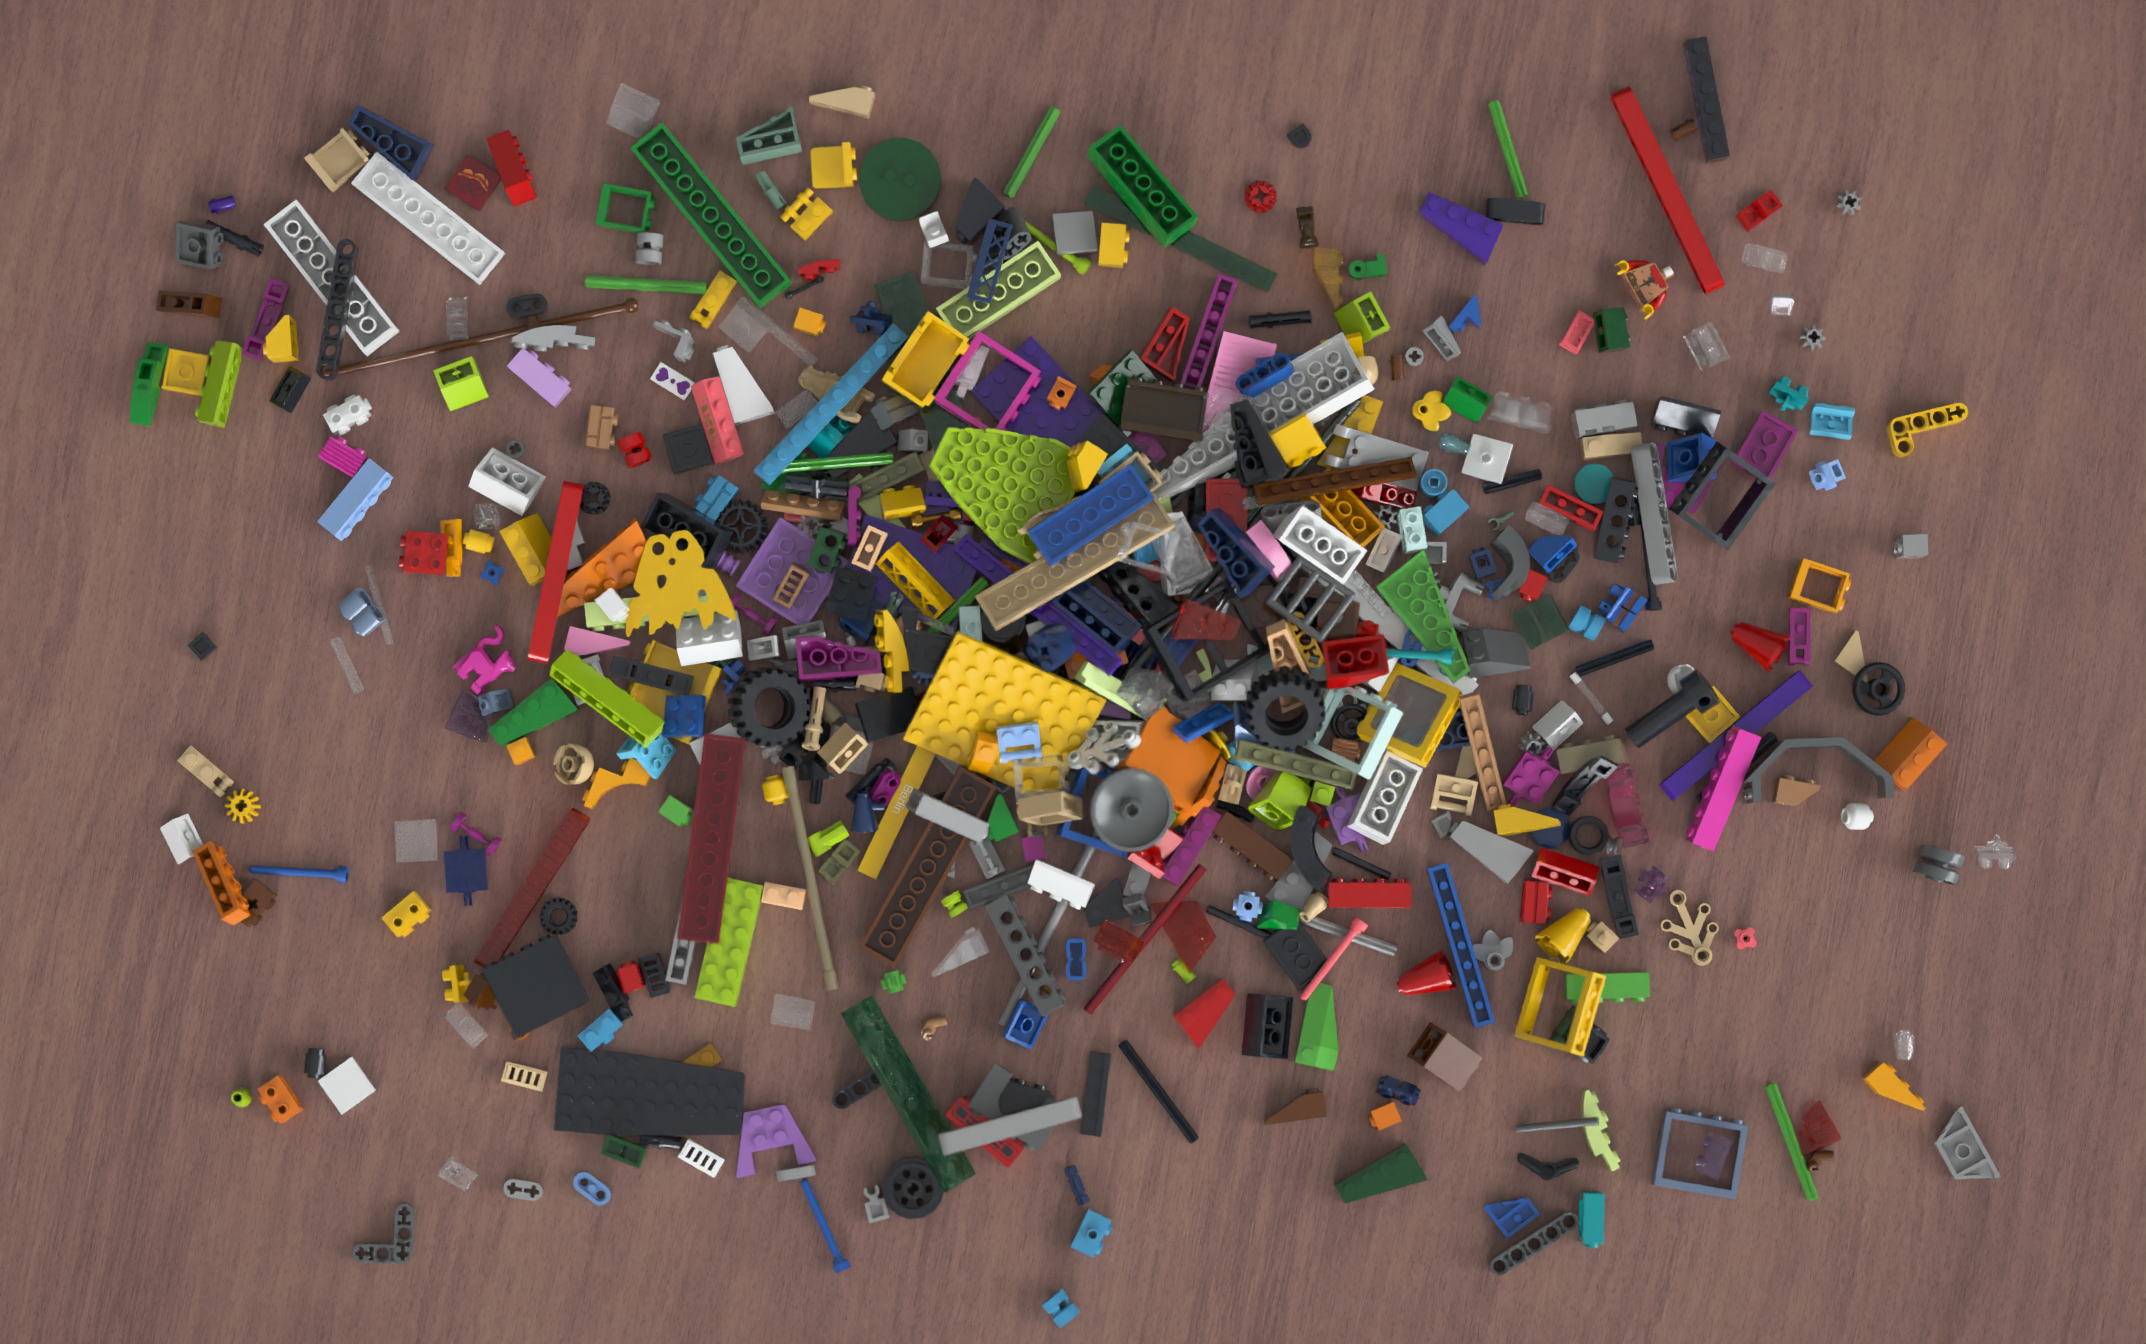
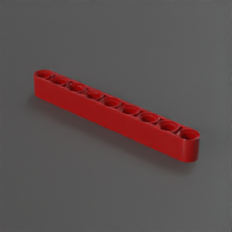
M563 481L527 660L548 664L584 484Z

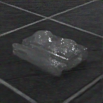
M738 305L732 309L718 326L723 333L749 354L769 332Z
M775 994L770 1023L811 1031L816 1001Z

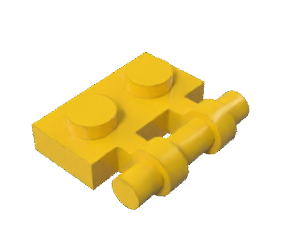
M808 187L803 193L800 192L797 195V199L790 206L788 205L784 209L785 212L780 216L784 222L790 217L795 220L790 228L804 241L833 213V210L819 197L813 202L808 199L813 194V191ZM803 204L806 205L808 208L799 216L796 211Z

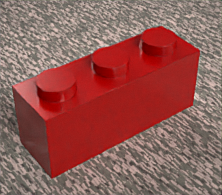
M1550 485L1545 487L1537 506L1590 532L1596 529L1604 512Z
M1540 847L1531 877L1591 896L1597 881L1599 866Z

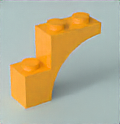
M630 758L629 761L625 760L621 772L624 773L623 776L599 768L598 771L595 770L592 774L590 782H593L591 789H587L582 800L585 802L584 806L594 809L599 799L606 792L620 785L640 784L648 786L651 776L633 758Z

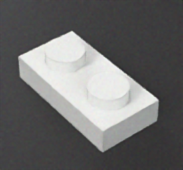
M1384 528L1371 551L1366 565L1385 574L1403 536Z

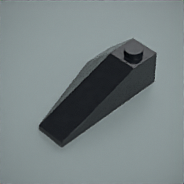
M1244 399L1230 404L1232 429L1235 431L1236 442H1233V447L1237 451L1235 469L1242 488L1287 473L1281 453L1249 400Z

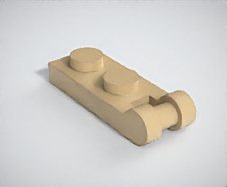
M192 745L177 760L221 798L228 786L231 787L235 782ZM221 778L223 781L217 786L214 782Z

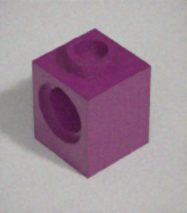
M1037 831L1026 833L1025 838H1021L1026 863L1046 859L1042 835H1037Z

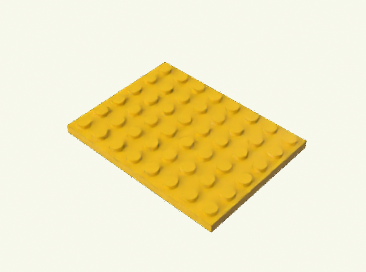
M957 631L903 735V740L968 767L977 731L997 735L996 726L1038 721L1042 758L1036 759V757L1007 760V763H1001L998 745L994 764L989 773L984 775L1032 796L1059 791L1071 768L1067 764L1068 755L1072 751L1079 749L1087 738L1086 732L1092 729L1107 698L1054 673L1045 672L1036 665ZM1034 744L1007 747L1005 749L1006 752L1035 749Z

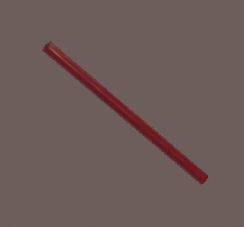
M1201 864L1195 867L1085 1005V1011L1089 1014L1095 1011L1207 870Z

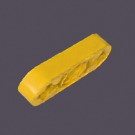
M1299 611L1293 612L1297 617L1302 618V620L1304 619L1305 615ZM1287 620L1306 664L1311 668L1321 666L1323 654L1317 641L1311 637L1312 640L1309 645H1302L1299 638L1307 633L1302 630L1296 634L1295 631H1299L1298 627L1294 624L1292 625ZM1315 645L1316 648H1313L1312 651L1314 655L1320 656L1318 663L1309 662L1308 659L1311 658L1309 650L1306 653L1304 650L1310 649Z

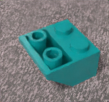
M836 415L807 447L820 458H826L855 427Z

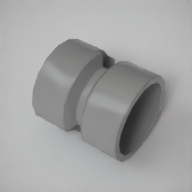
M637 233L636 245L639 249L636 250L635 263L661 265L662 252L660 248L663 247L664 236L657 233Z

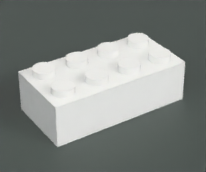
M1388 750L1384 751L1370 780H1367L1347 827L1382 845L1389 843L1423 768Z

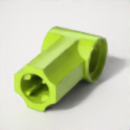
M840 820L807 839L815 857H818L830 850L831 846L850 835Z

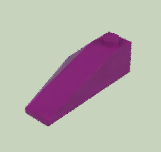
M817 636L796 638L798 682L882 673L880 652L826 640Z

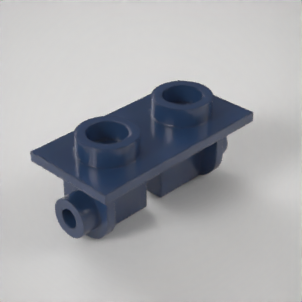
M1387 1075L1385 1077L1381 1076L1375 1093L1380 1094L1386 1099L1393 1098L1399 1100L1404 1105L1415 1106L1421 1089L1404 1081L1402 1087L1399 1088L1398 1079Z

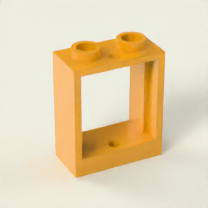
M1802 558L1799 561L1788 599L1832 614L1838 613V610L1841 611L1845 603V599H1843L1844 592L1848 591L1851 585L1850 573ZM1809 568L1840 578L1831 606L1800 596Z

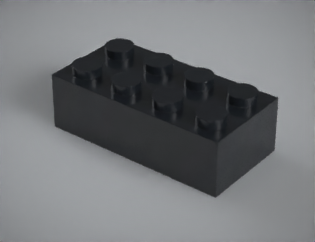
M657 492L640 526L642 531L651 536L664 534L668 538L674 532L689 531L704 552V561L701 565L706 568L717 567L734 532L670 494ZM685 538L678 539L676 542L677 549L680 551L686 550L688 541Z

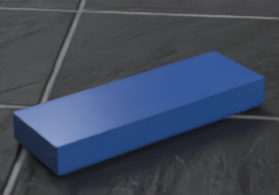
M1220 701L1173 726V732L1185 743H1188L1233 719L1234 713Z

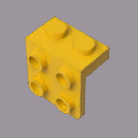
M842 142V146L811 149L812 184L815 189L854 187L853 180H857V170L853 168L852 160H856L855 147L851 148L850 142Z

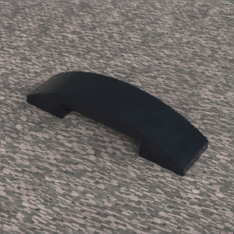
M1597 756L1589 760L1567 781L1553 802L1552 808L1570 816L1581 805V798L1601 777L1606 779L1618 767V764L1603 756Z
M1621 854L1601 858L1600 863L1605 890L1617 936L1619 939L1639 935L1625 881Z

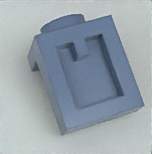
M509 688L478 696L479 707L483 716L514 708Z

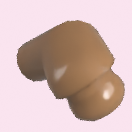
M946 1015L926 1020L921 1029L923 1039H932L937 1027L947 1025Z

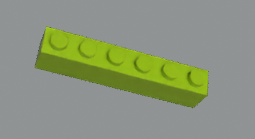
M567 649L552 664L549 676L645 748L661 733L664 721L657 714H653L641 702H637L625 690H621L609 678L604 677L593 666L581 660L577 654Z

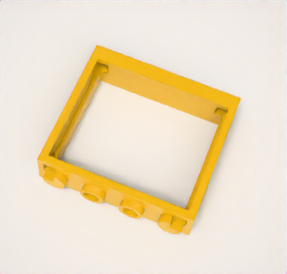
M1537 957L1514 1037L1583 1056L1606 976ZM1550 968L1585 977L1566 1045L1532 1035Z

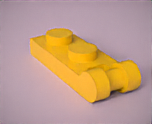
M719 271L689 319L694 322L698 321L702 324L703 328L708 329L736 286L737 281L724 272ZM703 309L709 312L707 317L701 314Z

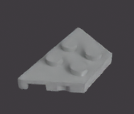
M1959 1106L1934 1141L1953 1179L2001 1177L1963 1107Z

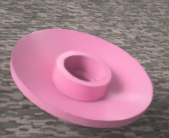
M1257 766L1253 769L1246 784L1247 793L1252 800L1258 796L1274 772L1278 770Z

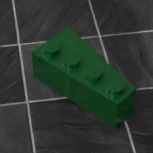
M1404 1143L1336 1182L1334 1186L1346 1204L1423 1182L1427 1178L1408 1145Z

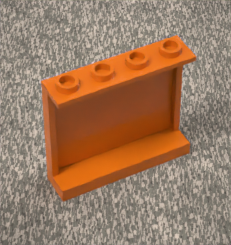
M1157 704L1147 709L1150 714L1139 733L1141 737L1140 744L1129 751L1126 759L1119 761L1116 769L1139 768L1157 776L1166 785L1171 794L1173 810L1180 815L1190 811L1221 751L1215 747L1213 742L1205 740L1201 736L1185 743L1173 732V726L1183 720L1169 713L1166 707Z

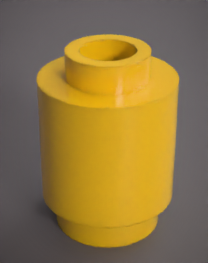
M471 529L469 533H465L463 544L466 545L468 550L484 554L486 552L491 553L495 537L490 536L488 533Z

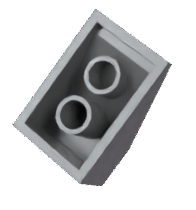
M1486 628L1462 631L1463 652L1470 668L1468 672L1469 678L1531 669L1523 633Z

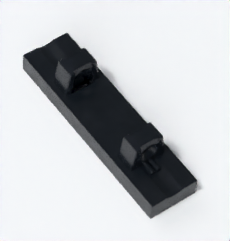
M613 655L608 674L609 676L683 695L690 694L694 678L692 675Z

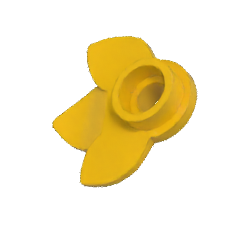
M1440 391L1426 393L1422 400L1416 401L1412 406L1413 416L1421 420L1423 427L1429 431H1438V421L1446 420L1452 414L1450 408L1446 404L1441 403L1443 393ZM1421 406L1425 408V413L1420 411Z

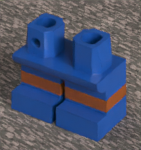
M1614 583L1608 593L1615 597L1616 601L1612 605L1603 599L1597 609L1605 615L1604 618L1624 633L1648 599L1638 595L1629 587L1623 588Z

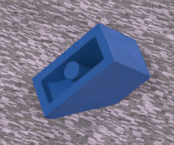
M1570 535L1542 536L1530 545L1528 552L1549 573L1578 544Z

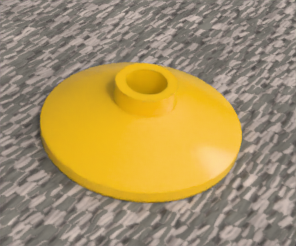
M1213 729L1204 734L1206 739L1215 744V747L1221 751L1220 754L1223 758L1229 759L1230 752L1226 744L1228 741L1227 736L1222 731L1217 733Z

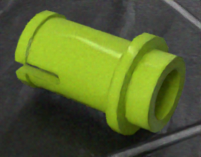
M1179 957L1171 964L1172 970H1175L1184 980L1185 984H1188L1196 975L1185 964L1186 960H1182Z

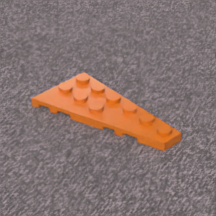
M636 517L630 522L629 526L624 530L621 529L608 544L605 543L585 560L578 570L567 576L568 578L564 581L558 616L583 606L584 603L596 600L610 588L616 591L635 582L643 550L647 542Z

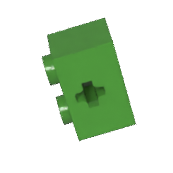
M669 795L658 811L680 827L683 825L687 826L694 817L691 814L693 809Z

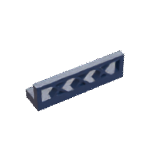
M993 219L988 220L967 294L968 301L992 303L1013 228L1012 224ZM997 227L1007 228L1006 235L997 240L995 236ZM998 245L1001 250L1000 256L992 260L990 257L991 249ZM992 264L995 274L986 279L984 276L986 267ZM985 284L990 289L988 298L978 296L981 286Z

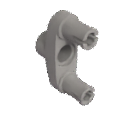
M1462 572L1456 576L1449 588L1441 584L1438 586L1455 630L1460 632L1466 631V626H1469V621L1453 615V610L1461 591L1466 589L1480 596L1483 591L1481 589H1484L1485 586L1484 583L1469 578V575Z

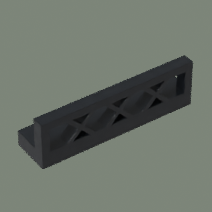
M1090 1052L1080 1134L1101 1137L1111 1054Z

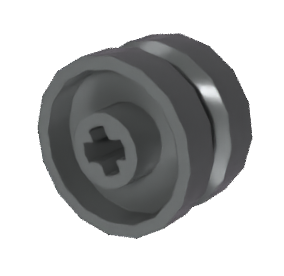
M1921 844L1918 855L1930 862H1916L1913 872L1935 882L1957 885L1960 875L1958 872L1949 869V867L1963 868L1965 857L1941 848Z

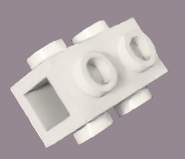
M351 395L340 406L335 404L327 408V412L323 416L332 433L343 435L350 431L349 427L355 424L359 426L366 423L368 417L372 416L369 411L372 407L367 398L363 399L360 395Z

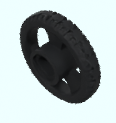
M1883 662L1870 663L1861 668L1856 674L1852 684V693L1855 702L1863 711L1872 715H1886L1896 710L1902 703L1905 696V682L1901 673L1890 664ZM1882 669L1880 679H1872L1868 683L1862 680L1868 672ZM1895 679L1897 683V695L1894 701L1888 698L1892 690L1889 681ZM1878 683L1883 688L1881 694H1877L1875 691V686ZM1867 692L1869 697L1879 700L1880 707L1873 708L1869 706L1861 695Z

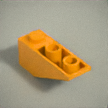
M1879 1062L1862 1077L1876 1094L1924 1111L1926 1109L1922 1105L1924 1101L1916 1093L1913 1095L1908 1090L1909 1084L1903 1078L1899 1079L1894 1074L1896 1070L1890 1063Z

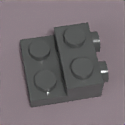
M183 221L176 222L175 262L208 270L219 267L223 260V255L219 252L220 244L223 242V234L220 233V227L204 223L197 225Z

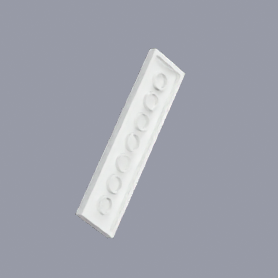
M378 152L373 155L351 183L479 285L505 255L504 251L415 181L407 177L405 173Z

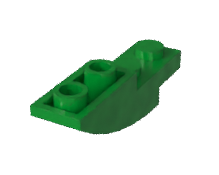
M148 342L143 358L138 360L130 404L131 424L151 425L161 391L158 385L169 351L167 345Z

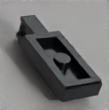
M885 758L880 764L873 766L845 796L855 805L857 792L868 791L870 793L880 774L887 769L894 770L896 765L890 759Z
M609 963L593 972V976L618 1019L622 1022L633 1016L628 1004L630 999L627 993L623 992L621 982L612 965Z

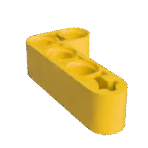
M1954 403L1891 420L1887 425V434L1893 454L1897 457H1905L1913 451L1914 444L1911 434L1961 422L1968 415L1967 406L1962 403ZM1955 410L1961 412L1959 416L1953 415L1948 417V414ZM1934 413L1941 415L1942 420L1940 423L1933 420ZM1914 418L1921 420L1922 426L1920 428L1914 426ZM1895 422L1901 424V433H1898L1893 429V424ZM1900 442L1905 443L1907 446V451L1904 453L1898 448Z

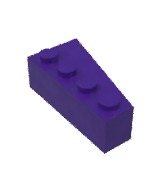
M1428 192L1419 212L1421 217L1449 236L1451 240L1462 246L1484 265L1487 264L1504 225Z

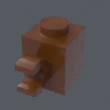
M475 974L463 996L470 1000L468 1004L477 1009L480 1007L487 1010L490 1007L496 1009L497 1006L493 1004L495 997L486 979Z

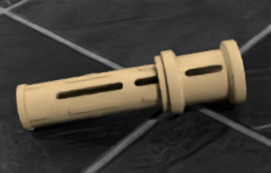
M823 687L813 688L809 723L805 726V742L802 743V748L807 750H820L819 738L823 732L820 725L826 689Z

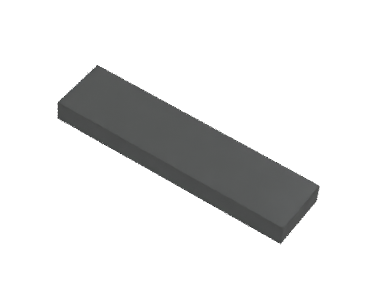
M1034 864L963 890L969 910L995 901L1004 895H1011L1030 888L1032 885L1028 884Z

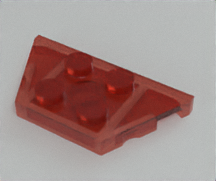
M1196 901L1181 902L1162 925L1189 974L1192 973L1209 946L1216 939V935ZM1167 902L1151 904V908L1156 916Z

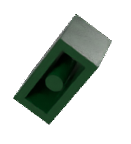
M1624 307L1601 309L1593 312L1599 353L1622 351L1630 348V335L1627 331V315L1625 314Z

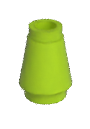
M238 1087L232 1092L231 1100L237 1107H246L252 1100V1094L248 1088ZM239 1094L241 1095V1101L236 1098Z

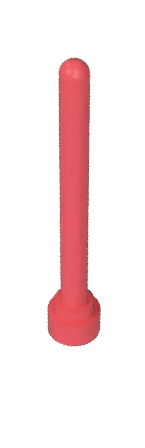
M1355 916L1350 922L1352 923L1350 925L1351 929L1301 993L1300 998L1305 1001L1309 998L1357 933L1360 934L1366 930L1368 925Z

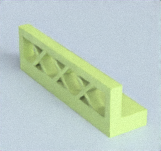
M1084 661L1075 679L1147 720L1149 714L1145 710L1151 702V698L1115 677L1107 676L1096 666Z

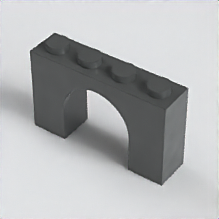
M995 1062L968 1105L971 1107L970 1111L978 1117L984 1115L989 1120L1004 1116L999 1108V1097L1013 1073ZM1048 1096L1042 1105L1056 1101ZM1055 1125L1011 1138L1015 1140L1018 1137L1024 1141L1023 1146L1031 1151L1034 1148L1039 1151Z

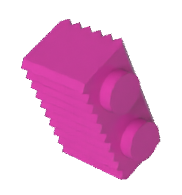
M331 436L318 457L353 478L368 460L364 456L366 452L357 446L354 449L347 446L348 441L340 436H337L336 439Z

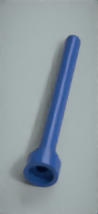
M255 865L249 867V872L252 874L334 878V880L342 883H347L349 876L348 866H339L334 868V870Z
M802 1179L800 1183L835 1260L833 1261L835 1273L841 1272L851 1267L848 1259L846 1260L844 1256L842 1257L809 1181Z

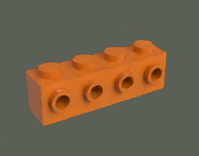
M208 841L192 851L221 919L234 926L250 916L249 904L240 892L242 888L233 876L234 870L225 858L227 854L224 848Z

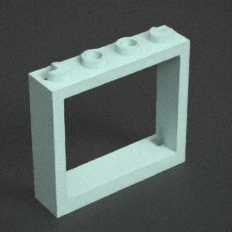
M1351 686L1328 689L1327 687L1323 695L1326 709L1325 721L1322 722L1323 727L1320 732L1316 731V737L1312 741L1308 739L1307 745L1303 747L1370 780L1403 712L1397 710V705L1388 700L1385 703L1381 702L1382 698L1374 693H1371L1370 696L1366 695L1367 691L1359 686H1356L1355 689L1351 688ZM1344 692L1386 711L1360 765L1318 745Z

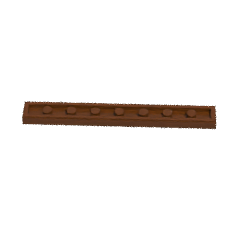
M1412 457L1253 484L1252 490L1258 506L1416 478L1417 473Z

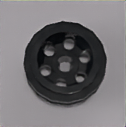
M917 1156L905 1157L895 1162L885 1174L882 1184L883 1197L889 1209L898 1216L908 1219L923 1218L934 1212L941 1203L945 1190L943 1176L938 1167L928 1159ZM909 1170L911 1173L910 1177L905 1178L903 1171ZM920 1171H924L926 1173V1177L924 1179H920L918 1177V1173ZM900 1183L902 1185L901 1190H895L894 1184ZM912 1183H916L919 1187V1190H916L914 1194L907 1190V1186H911ZM927 1185H931L933 1187V1191L931 1193H927L925 1191V1187ZM907 1197L909 1200L908 1204L903 1205L901 1198ZM918 1198H922L924 1200V1204L922 1206H918L916 1204V1200Z

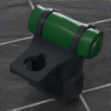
M1572 1005L1569 1011L1565 1013L1566 1015L1551 1033L1552 1035L1548 1040L1566 1045L1577 1006ZM1593 1024L1584 1055H1573L1585 1063H1594L1610 1041L1607 1033L1599 1026Z

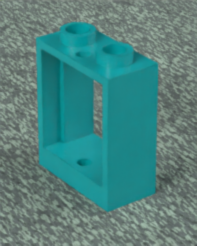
M1579 1191L1578 1241L1583 1243V1246L1589 1248H1598V1244H1604L1605 1194L1600 1191Z

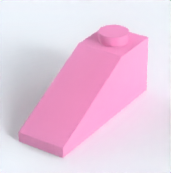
M570 626L564 650L568 649L579 657L581 655L589 656L629 647L632 642Z

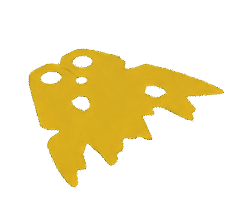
M689 531L674 532L670 538L664 534L654 535L646 542L634 582V589L640 596L630 601V610L627 612L629 614L626 619L627 637H630L633 628L639 629L641 621L647 613L650 635L654 634L656 629L661 628L665 621L673 624L675 629L678 630L684 611L691 613L693 608L698 611L704 630L713 623L715 611L733 621L736 620L732 602L714 569L701 567L704 561V552ZM680 538H685L688 541V547L684 551H680L676 547V542ZM656 542H661L664 545V552L661 555H656L652 551V547ZM670 558L675 559L674 565L669 564ZM664 574L667 578L666 584L663 588H659L657 577ZM701 589L705 590L708 595V601L706 602L698 600L697 593Z

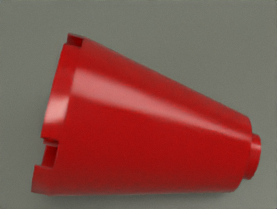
M1741 622L1739 625L1736 623L1730 632L1733 635L1731 640L1768 672L1773 670L1772 664L1774 662L1777 664L1788 643L1784 641L1790 640V637L1785 634Z
M1443 950L1437 951L1400 975L1399 981L1396 982L1400 993L1404 992L1406 996L1456 989V981L1451 982V977L1454 974L1447 956L1443 955Z

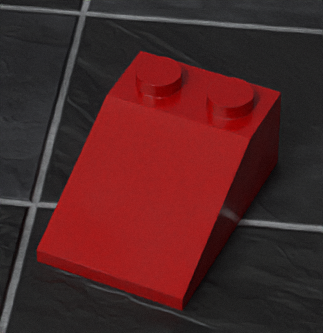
M1384 634L1322 642L1328 689L1350 687L1389 674Z

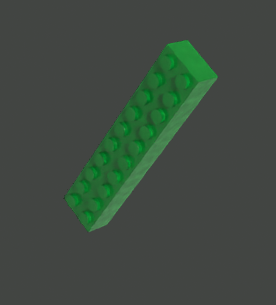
M663 123L659 124L630 147L634 155L760 310L792 285L788 276Z

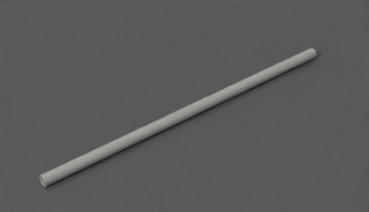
M1093 829L1090 837L1100 840L1099 835ZM1085 845L1072 875L1079 878L1082 877L1096 847ZM1062 898L1061 902H1057L1036 945L1038 953L1042 952L1044 954L1069 903L1068 900ZM1034 968V969L1032 970V972H1031V975H1032V976H1033V974H1034L1036 968ZM1021 977L998 1024L1006 1028L1026 990Z

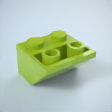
M1371 291L1333 313L1344 335L1360 332L1363 344L1390 329V325Z
M472 356L433 370L450 411L489 398L476 360Z

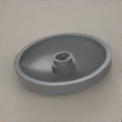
M1139 768L1121 769L1105 777L1095 789L1090 803V818L1096 833L1108 845L1122 851L1135 852L1153 846L1166 834L1173 817V801L1166 785L1154 774Z

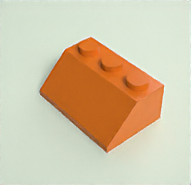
M1912 717L1873 761L1893 776V783L1901 790H1907L1947 743L1933 730Z

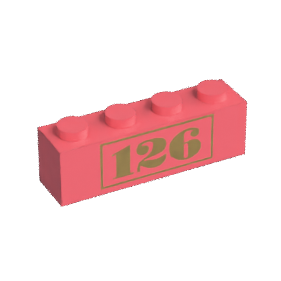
M720 376L704 379L692 385L693 396L715 464L732 461L743 455V449Z

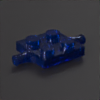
M459 836L460 849L444 852L446 893H461L464 896V906H468L467 898L469 906H473L472 893L488 890L485 849L469 848L468 836H464L465 844L463 843V836Z

